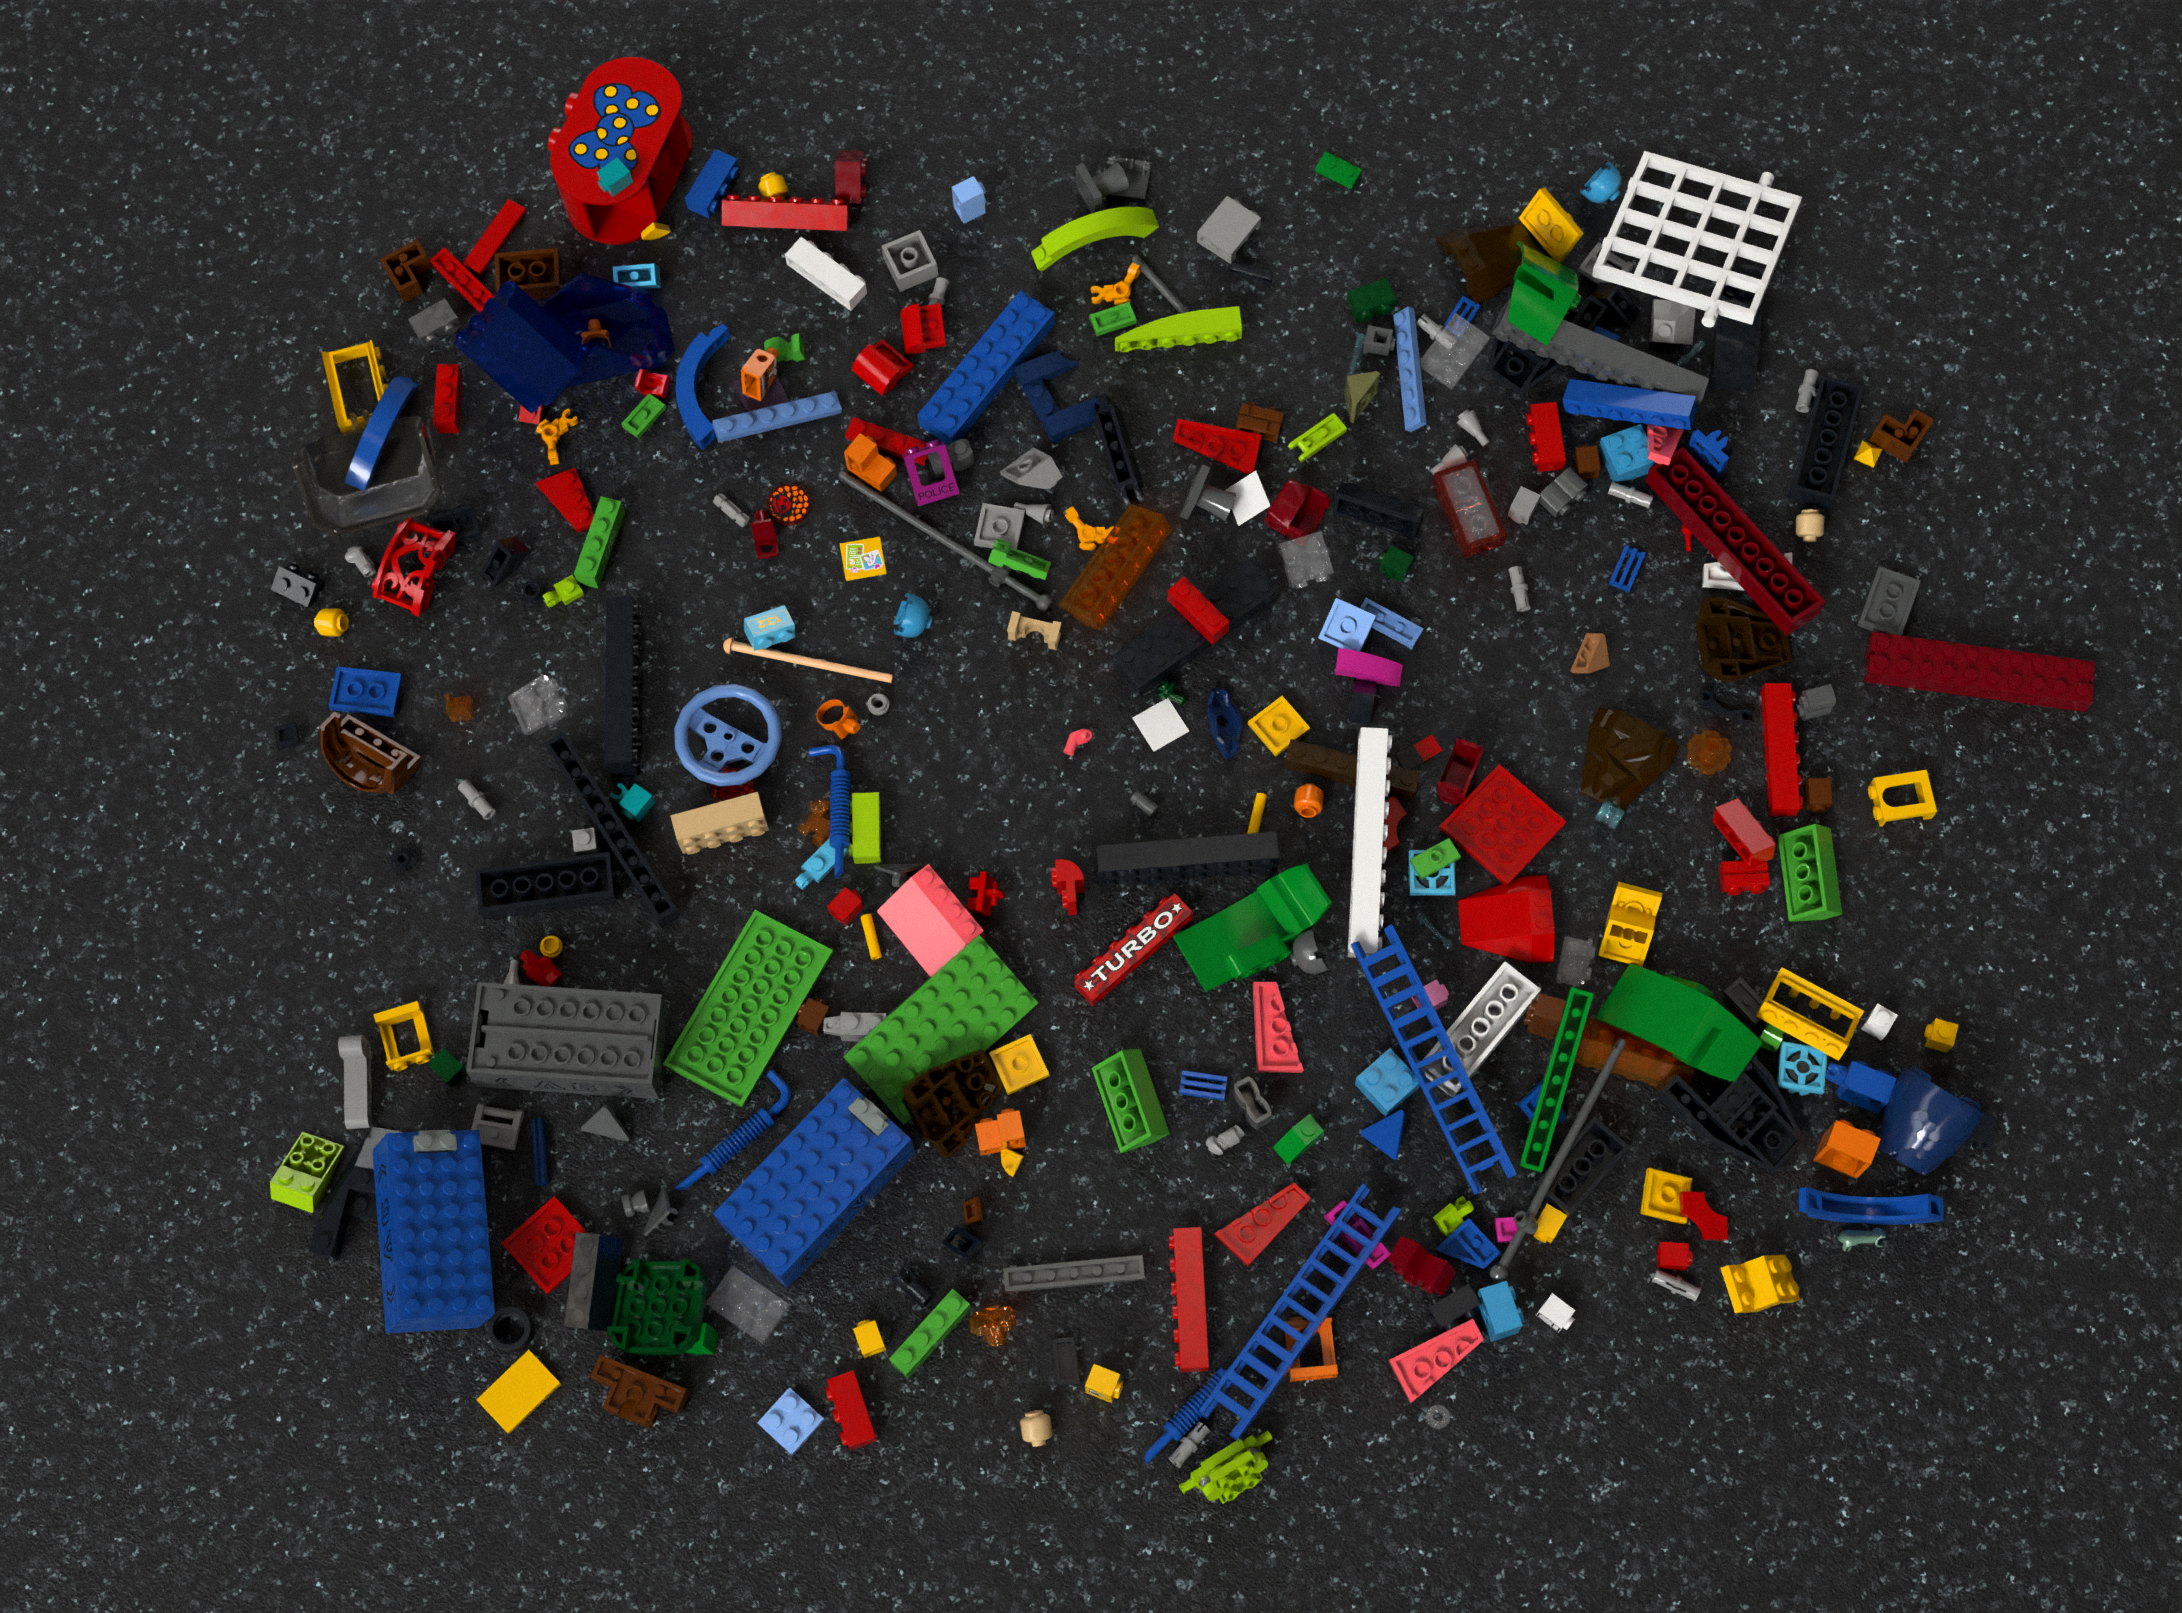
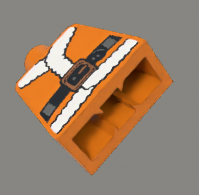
M769 347L766 351L756 349L742 367L741 381L743 394L758 401L763 400L777 374V357L779 352L775 348Z

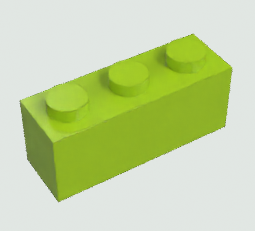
M879 792L852 793V801H850V814H852L850 835L853 837V843H850L848 847L849 857L853 856L855 864L881 863V799Z

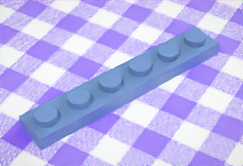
M1406 307L1394 314L1393 318L1405 430L1413 432L1426 425L1415 311L1414 308Z
M836 391L712 420V425L718 443L840 414L842 408Z

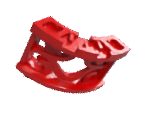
M411 516L404 522L401 521L383 556L377 577L372 582V589H374L373 598L383 599L411 610V614L420 616L430 606L436 582L433 580L436 570H441L449 556L455 551L456 533L450 530L445 533L414 521V517ZM412 532H415V533H417V534H420V535H423V536H424L423 539H422V541H420V538H419L416 534H415L414 538H412V539H408V538L412 535ZM418 550V557L425 565L424 569L413 571L405 578L400 568L399 558L409 552ZM424 552H432L429 558L424 557ZM415 577H419L417 585L412 581ZM390 580L393 581L392 590H396L401 586L397 595L386 591ZM405 593L412 597L413 601L404 598Z

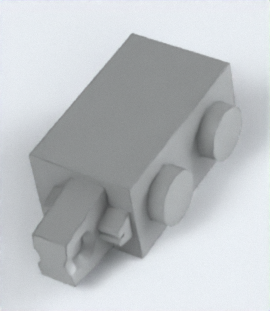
M841 1012V1016L824 1018L823 1031L825 1034L840 1036L842 1041L859 1042L885 1019L887 1014Z

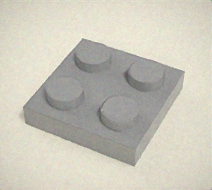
M982 503L974 545L993 549L996 539H1001L1011 543L1010 547L1018 549L1025 510Z

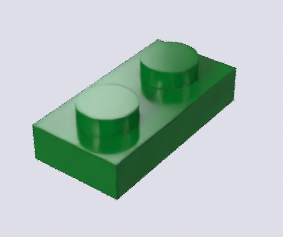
M1325 151L1315 167V172L1352 189L1362 174V169Z

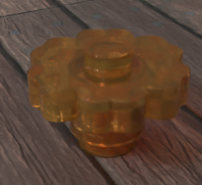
M1705 730L1702 735L1695 734L1687 744L1689 752L1686 755V759L1690 767L1698 768L1699 773L1702 775L1712 776L1716 770L1724 771L1731 761L1729 754L1732 747L1727 738H1720L1717 731Z
M998 1305L985 1307L982 1311L974 1312L969 1317L971 1333L976 1336L984 1335V1340L987 1341L989 1346L1004 1344L1007 1331L1012 1330L1017 1324L1015 1311L1009 1306L1001 1308Z

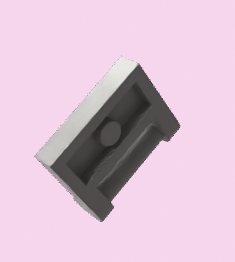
M1599 242L1578 269L1579 273L1598 285L1599 283H1612L1592 277L1593 268L1598 259L1597 256H1599L1602 249V244ZM1610 252L1607 260L1621 268L1622 271L1630 273L1634 264L1630 261L1626 262ZM1607 262L1605 263V266L1615 268Z
M478 1103L471 1130H480L481 1145L515 1150L521 1123L524 1119V1110L516 1109V1111L489 1107L485 1103ZM488 1115L512 1119L513 1122L512 1125L485 1121L483 1117Z

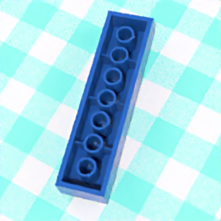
M1020 290L918 413L919 426L948 446L952 442L960 440L1011 379L1013 367L1024 363L1055 325L1054 312Z

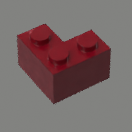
M839 151L835 161L836 198L844 199V202L861 203L863 197H866V184H863V176H866V171H868V158H865V151Z
M1402 1236L1387 1259L1394 1266L1393 1271L1403 1276L1402 1280L1413 1287L1417 1284L1421 1286L1422 1290L1432 1295L1434 1292L1444 1295L1457 1272L1447 1261L1429 1254L1419 1243Z

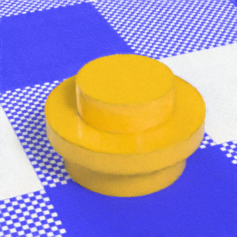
M553 935L547 936L541 941L540 950L544 956L554 958L562 952L563 944L558 937Z

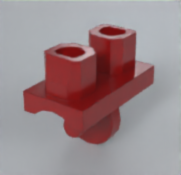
M980 872V876L970 878V890L973 892L978 891L977 898L967 899V909L971 912L980 913L983 917H990L992 906H997V899H1003L1005 893L999 890V883H995V878L988 876L987 872Z

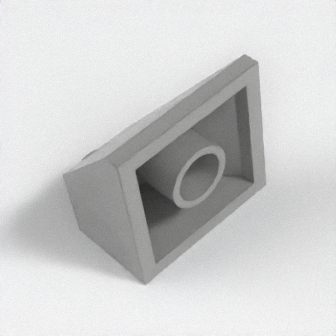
M1653 299L1649 342L1692 345L1696 308L1671 300Z
M1035 448L1030 449L1000 471L1002 476L1019 485L1041 489L1055 486L1057 481L1062 478L1052 457Z

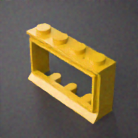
M370 340L367 343L332 352L321 351L338 427L343 436L365 431L373 413L347 419L335 364L368 355L379 402L388 387V384H384L383 378L387 377L384 366L379 363V359H382L379 346L375 347L373 341Z
M1781 967L1756 1017L1839 1061L1848 1047L1864 1010ZM1780 982L1791 987L1789 996L1792 998H1796L1799 992L1811 997L1812 999L1809 1003L1811 1008H1818L1820 1003L1832 1008L1830 1013L1832 1019L1837 1020L1841 1014L1852 1019L1853 1021L1845 1037L1839 1036L1772 1000Z

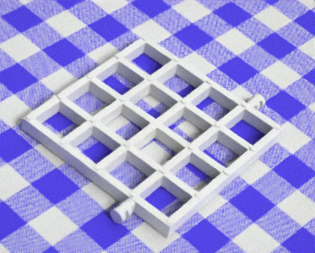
M1644 151L1634 176L1629 180L1628 190L1608 236L1604 237L1601 252L1593 268L1592 277L1704 310L1705 314L1702 324L1706 327H1713L1718 315L1752 325L1800 207L1802 197L1771 188L1774 176L1769 172L1762 173L1758 184ZM1647 167L1676 175L1671 188L1667 189L1643 182L1642 178ZM1687 178L1714 186L1709 199L1705 200L1679 192L1684 179ZM1722 189L1752 197L1746 212L1718 204L1717 200ZM1635 194L1663 202L1664 205L1659 216L1656 217L1629 209ZM1763 200L1790 208L1785 222L1754 214L1759 201ZM1673 205L1701 213L1702 216L1697 228L1667 220ZM1710 217L1740 225L1735 239L1706 232L1705 229ZM1623 222L1652 230L1647 244L1643 245L1617 237ZM1748 228L1778 236L1773 251L1743 243ZM1661 233L1689 241L1690 244L1685 256L1656 249L1655 246ZM1702 245L1729 253L1723 268L1693 260L1698 246ZM1611 250L1640 259L1634 274L1605 266ZM1739 256L1766 264L1762 279L1731 271L1736 257ZM1652 262L1678 270L1673 285L1643 277L1648 263ZM1689 273L1716 281L1717 283L1711 297L1682 289L1681 286L1686 274ZM1725 284L1756 293L1750 308L1719 300Z

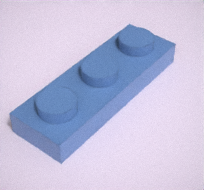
M1368 598L1364 600L1360 607L1377 615L1372 628L1413 649L1424 628Z

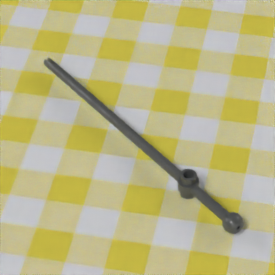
M844 471L839 472V478L990 573L991 576L988 580L995 587L1006 583L1036 602L1039 610L1048 611L1053 604L1052 598L1047 594L1040 595L1009 576V573L1012 571L1009 566L1003 564V567H995Z
M1620 1038L1617 1040L1526 1212L1519 1211L1515 1214L1514 1222L1516 1223L1517 1230L1499 1264L1494 1265L1490 1269L1489 1274L1493 1280L1501 1283L1507 1279V1268L1526 1233L1533 1234L1537 1231L1538 1223L1534 1217L1626 1045L1625 1039Z

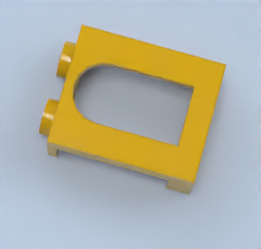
M1927 770L1876 777L1868 786L1869 798L1873 799L1875 806L1873 807V815L1875 820H1878L1880 827L1887 821L1922 816L1923 820L1932 819L1937 813ZM1914 783L1919 804L1891 807L1884 802L1882 794L1886 788Z
M418 1001L373 1014L375 1023L379 1026L388 1060L386 1065L391 1070L401 1071L408 1068L407 1065L414 1063L424 1064L430 1061V1058L435 1053L423 1007ZM413 1019L420 1043V1051L400 1057L392 1025Z

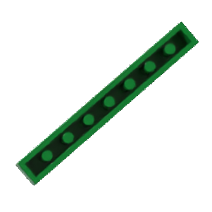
M1573 987L1569 988L1562 1019L1557 1029L1518 1164L1521 1167L1541 1173L1543 1171L1594 995L1593 993Z

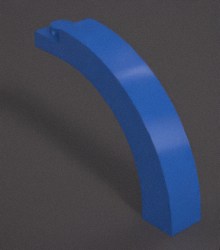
M723 323L713 328L708 337L700 332L692 341L682 357L676 377V399L684 426L691 438L702 450L716 438L713 425L698 406L697 385L702 369L707 361L731 338L728 328Z
M401 376L394 377L366 426L344 483L363 491L370 485L387 440L406 404L417 391L418 383L413 382L408 377Z
M1807 1187L1799 1188V1212L1807 1213L1808 1217L1816 1219L1883 1225L1944 1221L1943 1198L1930 1194L1905 1197H1859L1827 1193Z

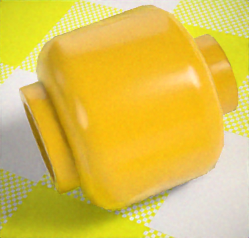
M771 172L761 177L758 188L763 199H769V196H781L782 200H785L789 189L782 175Z
M323 608L314 618V626L322 636H341L349 625L347 615L338 608Z

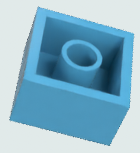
M1641 424L1608 435L1600 440L1598 451L1612 481L1621 484L1648 474L1649 468L1657 464L1653 460L1648 459L1647 436Z
M1391 1048L1365 1069L1355 1080V1085L1385 1117L1392 1113L1420 1087L1414 1073Z
M1507 1281L1480 1289L1476 1296L1481 1302L1479 1310L1491 1342L1517 1334L1523 1326L1524 1316L1521 1309H1517L1514 1303L1516 1294L1513 1287L1508 1286Z

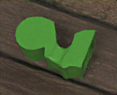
M799 333L791 336V342H787L780 337H772L764 342L765 351L772 347L779 352L777 362L782 360L786 362L789 360L797 362L805 360L804 341Z
M1766 1022V1028H1764L1759 1036V1039L1763 1042L1760 1048L1775 1054L1785 1032Z

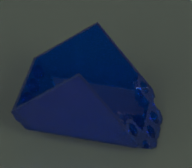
M581 273L534 309L548 380L551 385L568 388L639 372V369L647 370L661 367L667 361L666 359L675 351L667 313L662 307H656L652 302V296L647 290ZM590 319H598L602 330L605 329L609 332L612 348H609L610 344L607 339L596 337L589 342H585L584 354L582 353L581 342L583 338L581 334L589 331L588 322Z
M510 279L499 287V292L494 298L486 301L484 309L470 319V324L456 334L453 344L527 411L533 413L542 404L545 406L551 404L581 372L583 367L581 361L587 356L589 349Z

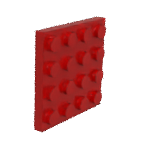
M1499 764L1440 825L1439 829L1499 881L1508 885L1566 825V821Z

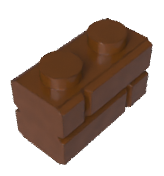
M1253 402L1242 403L1236 423V430L1262 435L1261 439L1278 442L1284 412H1280L1275 407L1262 408Z

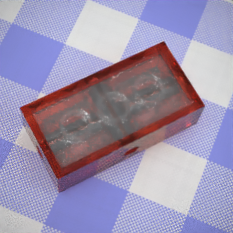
M1476 460L1435 472L1433 486L1463 558L1503 546L1507 534Z

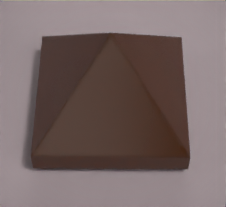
M980 1196L963 1202L966 1225L983 1219L985 1209Z

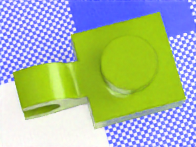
M573 575L553 585L555 591L547 592L543 595V598L548 608L560 601L567 605L583 596L584 593Z
M1462 1196L1456 1200L1455 1206L1450 1203L1436 1214L1433 1219L1441 1233L1448 1237L1464 1223L1462 1217L1472 1212L1474 1207L1471 1201L1467 1202L1465 1197Z

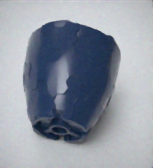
M1915 1066L1911 1069L1905 1067L1899 1075L1895 1086H1893L1889 1102L1884 1110L1879 1149L1888 1155H1892L1896 1160L1916 1172L1926 1175L1940 1166L1948 1157H1951L1971 1137L1985 1113L1980 1111V1104L1967 1096L1960 1095L1957 1097L1933 1083L1932 1076Z

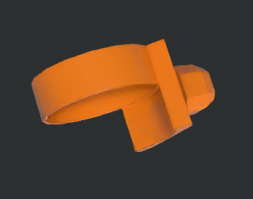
M590 319L588 322L589 331L581 334L583 338L581 349L587 360L593 363H600L609 358L612 346L609 340L611 336L607 330H602L598 319ZM596 337L607 339L610 344L609 351L603 358L591 359L584 354L585 342H589Z
M829 700L823 703L817 711V720L820 725L826 730H834L841 740L848 733L855 734L860 730V725L857 722L858 717L849 706L846 707L840 700ZM838 705L843 706L844 714L838 722L822 724V717L829 708Z

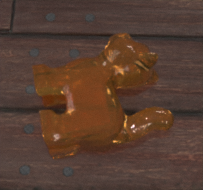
M813 800L810 803L811 813L807 816L805 822L798 827V831L804 836L810 831L815 833L812 836V843L817 847H820L830 837V820L823 817L829 809L830 801Z

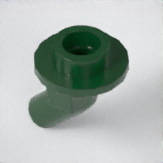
M1164 680L1157 686L1156 694L1162 700L1169 698L1181 706L1186 703L1185 697L1174 692L1177 688L1174 680Z

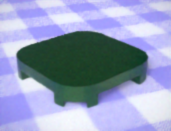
M683 1258L682 1261L644 1262L641 1259L632 1260V1264L626 1267L621 1274L618 1273L615 1281L619 1283L613 1324L608 1326V1335L611 1337L613 1344L623 1352L632 1355H677L691 1349L698 1341L701 1332L708 1287L707 1276L704 1270L691 1260Z

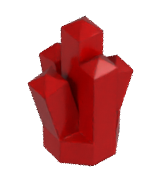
M530 950L522 951L520 959L523 960L522 967L526 970L527 977L545 987H554L561 980L563 974L555 967L549 956H542L539 960Z

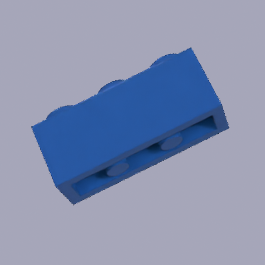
M717 149L713 151L685 197L687 209L707 218H710L712 213L718 210L721 198L727 195L732 180H735L739 175L740 168L737 158Z

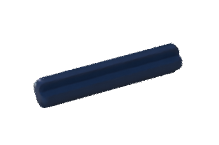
M535 1118L532 1120L535 1183L537 1186H544L549 1183L545 1120L543 1118Z

